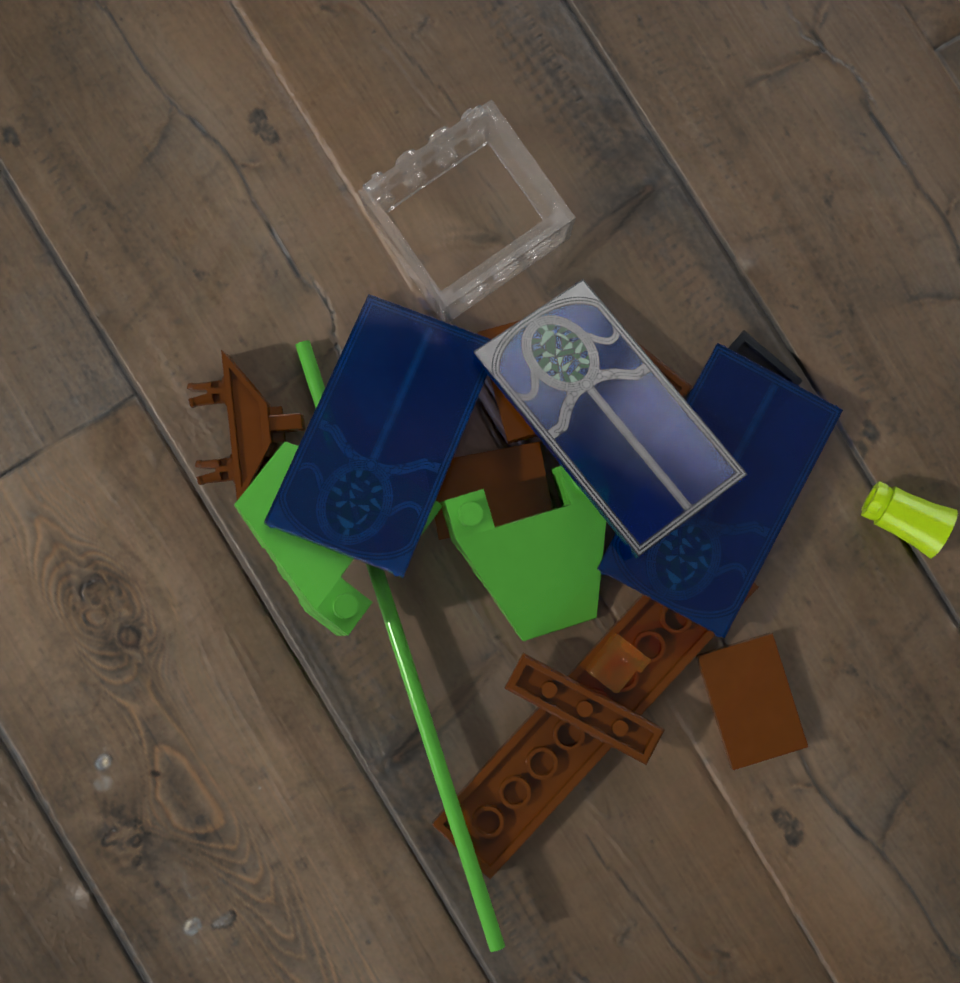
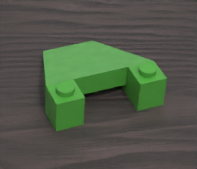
M284 442L236 501L234 506L262 548H265L278 567V572L288 582L305 612L336 636H348L373 603L341 578L354 559L265 525L301 447ZM310 449L303 462L316 464L321 469L325 481L336 469L348 463L346 460ZM310 470L301 471L297 475L288 494L290 508L306 527L326 538L321 532L316 519V502L319 492L315 475ZM348 474L347 482L348 489L350 490V474ZM371 475L368 479L371 483L379 482L374 475ZM401 477L390 478L394 492L393 507L405 501H413L423 509L429 495L411 480ZM358 479L355 480V483L364 492L370 493L371 488ZM337 482L334 487L341 488L345 483ZM352 490L357 499H365L367 496ZM348 493L343 495L342 501L349 500ZM374 494L375 498L383 501L381 494ZM328 499L327 504L335 506V503ZM435 501L423 533L442 508L438 501ZM356 507L352 511L355 518V522L357 523L358 521H360L358 509ZM413 509L403 510L390 518L386 525L405 541H408L418 521L417 514ZM327 512V517L336 519V513ZM373 512L369 513V516H378V515H379V514H376V513H373ZM365 521L363 524L371 526L373 522ZM340 523L331 525V527L338 533L339 528L341 526ZM355 525L354 529L359 534L364 532L359 526ZM366 543L351 546L350 548L361 550Z
M598 455L573 462L608 504L609 491ZM565 465L551 469L562 507L500 526H494L484 489L440 502L452 542L462 553L477 578L483 583L522 641L597 618L601 572L597 570V567L603 557L607 517Z

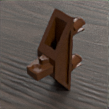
M221 350L224 373L222 380L188 383V390L206 393L189 398L188 400L191 408L225 403L228 411L232 454L229 458L197 460L195 463L196 468L215 469V472L196 478L199 485L233 481L238 500L271 459L278 446L277 443L286 442L285 433L306 430L305 419L301 413L283 414L282 406L272 407L233 359Z

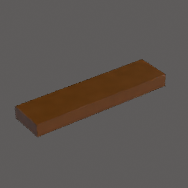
M524 652L504 687L513 694L647 765L665 731L658 724Z

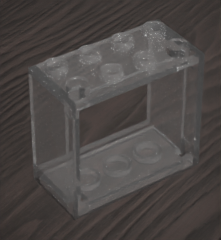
M492 99L483 106L478 105L473 110L471 107L467 109L461 116V121L451 128L444 126L435 131L429 137V143L417 151L410 149L403 153L396 160V165L384 174L377 172L371 175L372 179L362 185L363 188L358 191L367 216L444 325L570 239L576 219ZM489 144L543 221L441 291L387 213L473 153Z

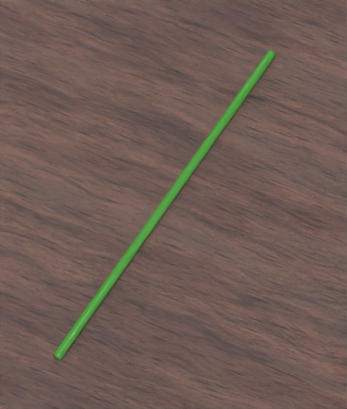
M306 340L297 343L295 346L317 412L326 389L311 342ZM329 404L323 419L337 425L331 404ZM323 432L330 455L348 461L336 446L332 436ZM374 538L366 542L361 550L378 552ZM366 564L490 952L501 950L505 947V943L385 571Z

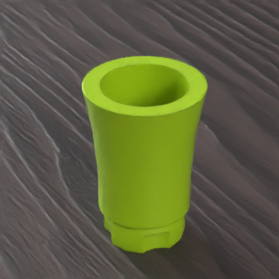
M880 481L874 485L861 509L863 517L874 521V525L891 532L911 544L928 558H933L942 549L955 526L958 516L957 509L930 502L896 486L891 488Z

